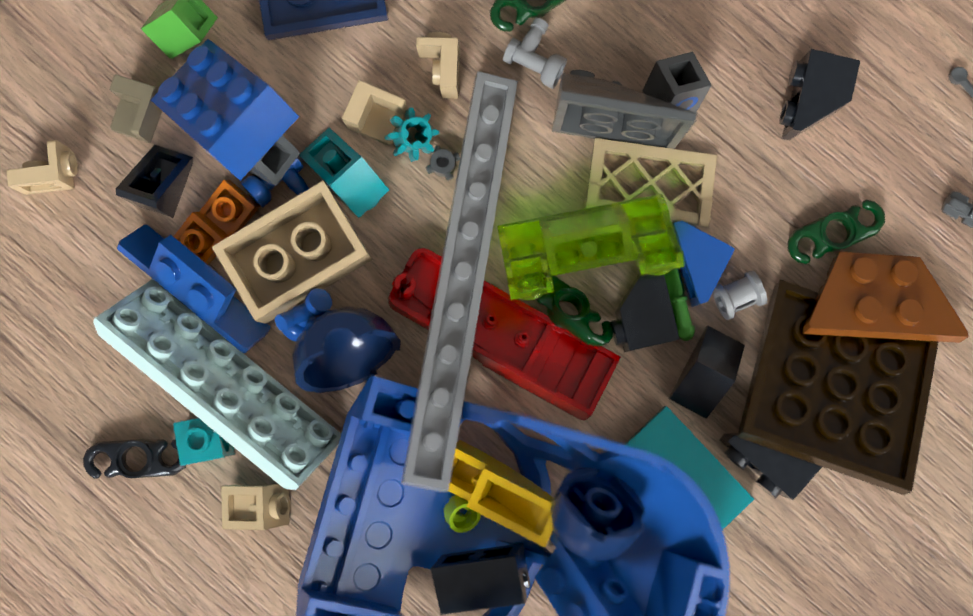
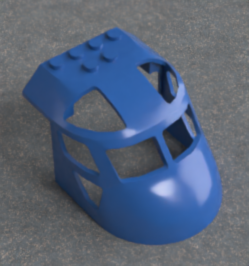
M371 375L345 419L298 582L296 616H404L401 613L402 598L408 572L412 567L418 566L431 570V567L443 554L519 543L524 544V554L530 579V588H526L528 598L535 580L534 577L552 552L548 551L546 547H542L481 515L478 524L470 531L464 533L455 532L446 522L443 510L444 506L455 494L449 491L440 492L401 484L418 388ZM463 401L460 425L467 419L483 423L494 430L514 454L520 474L551 495V482L546 468V461H551L569 471L580 468L598 469L599 472L596 476L610 481L614 475L623 480L636 492L645 509V513L641 518L642 523H644L643 529L635 542L626 551L606 561L618 579L625 584L629 595L644 616L726 615L730 587V567L723 529L706 495L684 471L666 459L644 450L521 415ZM512 424L530 428L552 439L559 446L529 437ZM585 444L599 447L609 451L598 453L593 451ZM462 508L459 511L465 515L468 510ZM525 604L489 608L482 616H518Z

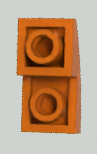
M223 180L199 212H192L173 237L208 265L217 256L212 246L241 230L261 206L231 180Z

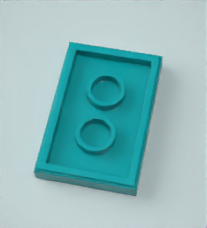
M667 406L658 411L624 444L658 455L684 471L700 487L710 501L722 529L755 500Z

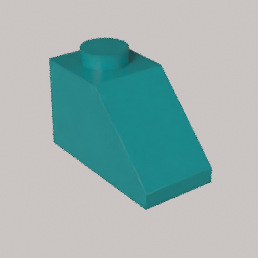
M327 128L299 154L358 218L366 211L374 208L389 191V188L367 162L331 128Z

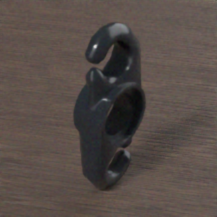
M143 439L97 442L86 450L83 457V466L87 474L94 479L100 478L102 474L94 465L95 456L101 452L106 453L111 460L110 466L104 471V475L108 478L118 475L131 479L173 476L185 469L187 465L180 466L179 458L173 465L164 463L161 456L162 452L168 447V442L164 439L156 442H149ZM173 439L171 446L175 450H177L176 439ZM134 446L142 448L147 456L146 465L140 471L132 470L126 463V454Z

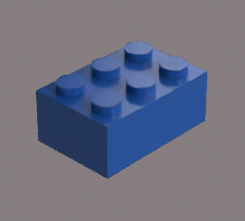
M209 39L189 54L183 66L160 85L158 92L151 99L155 105L240 181L299 118L298 114L266 82Z

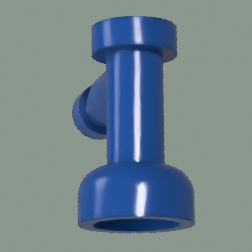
M298 158L295 159L279 183L283 180L295 194L300 195L308 190L309 187L298 174L304 168ZM250 175L240 182L262 208L271 201L272 194L270 191L275 185L254 175Z
M315 288L306 296L304 303L293 307L287 312L276 315V326L288 339L296 342L298 336L311 320L332 307V298L325 290Z

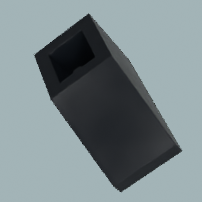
M811 49L800 61L796 60L794 62L788 81L789 85L794 86L791 100L785 101L779 119V124L785 125L782 139L790 141L835 114L852 101L860 60Z
M738 433L724 434L719 439L728 448L724 454L742 470L749 466L760 476L756 483L775 499L781 495L782 497L794 500L822 468L819 465L737 437Z

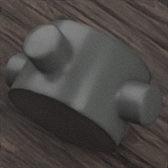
M436 146L431 156L430 165L426 166L428 174L434 172L440 177H445L447 181L454 178L455 162L460 160L458 152L452 154L450 151Z

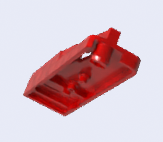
M419 248L412 253L403 272L394 278L393 288L388 297V304L395 312L429 330L442 256L429 249ZM484 280L471 356L482 363V366L573 417L583 421L591 417L621 357L603 346L587 345L566 329L556 326L549 316Z

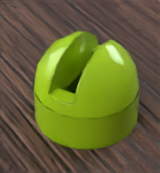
M457 495L452 496L450 501L444 506V517L453 531L464 533L470 531L478 524L481 514L467 508L468 501ZM464 508L468 511L464 515L459 510Z

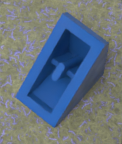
M684 221L675 222L667 228L675 251L691 306L694 307L709 301L735 248Z

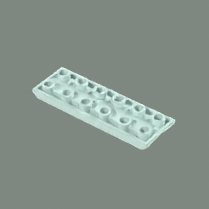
M153 279L95 317L93 324L102 339L283 488L297 490L338 446L341 436L339 431Z

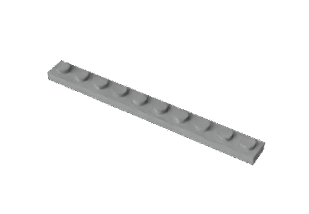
M479 71L475 76L401 480L403 485L440 492H447L450 484L518 82Z

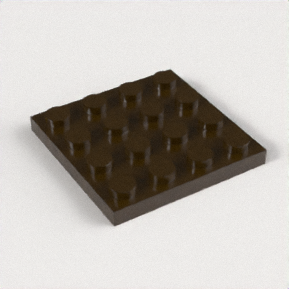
M780 279L774 286L737 437L901 495L911 493L939 342L804 334L803 327L813 312L818 292Z

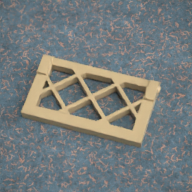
M595 138L587 195L584 200L585 210L673 222L684 221L688 224L708 227L711 221L717 155ZM605 153L622 155L629 159L612 173L604 165ZM638 159L664 161L669 164V167L652 179L638 162ZM632 164L647 183L628 196L614 177ZM685 164L702 167L701 179L692 184L678 165ZM673 170L687 187V190L670 202L655 182ZM602 172L606 176L603 180H601ZM610 181L624 200L616 202L599 199L600 187ZM650 187L664 204V207L638 205L632 199ZM689 193L698 201L697 213L676 210L673 205Z

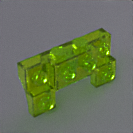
M662 194L497 226L511 300L520 298L523 300H534L546 293L554 292L552 276L635 260L641 275H664L672 269L684 267L683 251L676 238L668 205Z

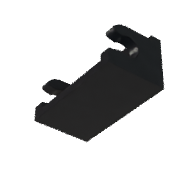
M519 543L441 555L431 567L440 614L525 604L527 601L526 588H530V579L524 554V544Z

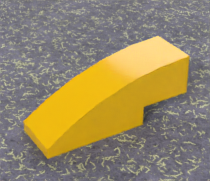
M462 440L456 442L448 491L468 501L467 508L545 548L554 531L551 517V505L554 498L532 481L485 452Z

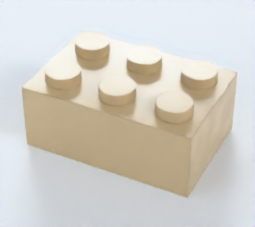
M324 180L212 246L254 320L264 324L275 319L276 315L286 312L305 301L306 296L311 290L315 288L325 289L373 260Z

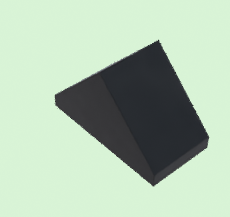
M154 144L116 187V196L135 206L174 218L193 164V157Z
M706 326L668 399L707 419L734 384L745 345L710 326Z

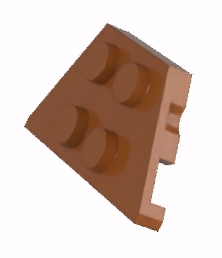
M839 252L833 258L827 272L826 282L821 286L815 299L817 302L813 312L803 327L804 334L955 343H961L969 337L968 330L921 257Z

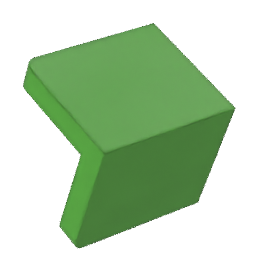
M166 0L155 9L141 27V30L168 58L173 59L200 43L218 17L202 0Z

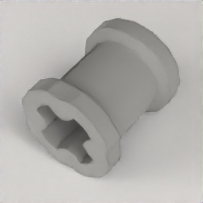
M748 271L744 273V278L725 286L718 283L713 291L715 303L726 320L734 318L736 312L752 305L762 306L767 304L766 291L755 271Z

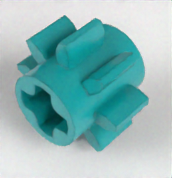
M409 108L405 111V121L398 116L390 118L389 121L395 129L384 137L385 140H393L396 146L393 152L394 156L406 152L409 153L410 161L414 162L419 159V149L427 154L434 151L433 146L429 142L433 136L439 134V130L431 129L428 123L431 114L428 113L423 117H415L414 109ZM414 127L417 130L414 136L417 141L409 143L406 139L409 136L407 129Z

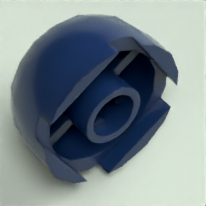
M580 468L565 475L554 496L551 505L553 530L559 541L571 552L595 561L609 560L626 551L637 539L644 526L641 519L645 513L644 505L636 492L618 477L613 475L611 480L608 481L596 476L599 472L598 469Z

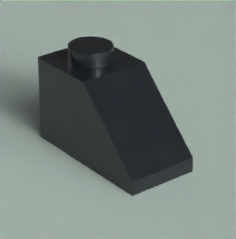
M660 256L651 258L645 263L615 311L617 320L611 321L615 344H622L624 352L680 340Z

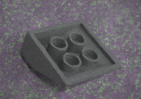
M572 70L570 74L562 73L552 132L675 149L696 122L697 113L613 82L595 78V74L592 72Z

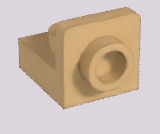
M431 32L426 37H417L416 48L420 58H441V60H433V85H440L442 98L458 99L460 67L458 38H451L450 34L443 32Z
M58 140L47 141L48 162L27 161L22 163V168L6 170L8 187L24 195L74 189L73 176H76L78 172L76 156L70 148Z
M278 483L221 486L222 529L268 530L289 524L291 509L289 489L283 488Z

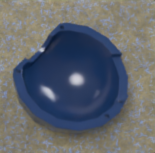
M345 306L328 310L311 320L297 338L292 355L296 385L305 391L324 393L339 391L358 385L366 380L368 381L371 375H377L376 370L389 361L395 351H400L401 340L382 317L368 309Z

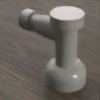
M534 18L530 26L531 29L525 35L522 42L512 38L504 53L503 61L509 64L516 62L540 73L541 82L545 86L554 89L565 69L567 58L554 54L547 59L535 53L541 37L545 34L549 25L541 18Z

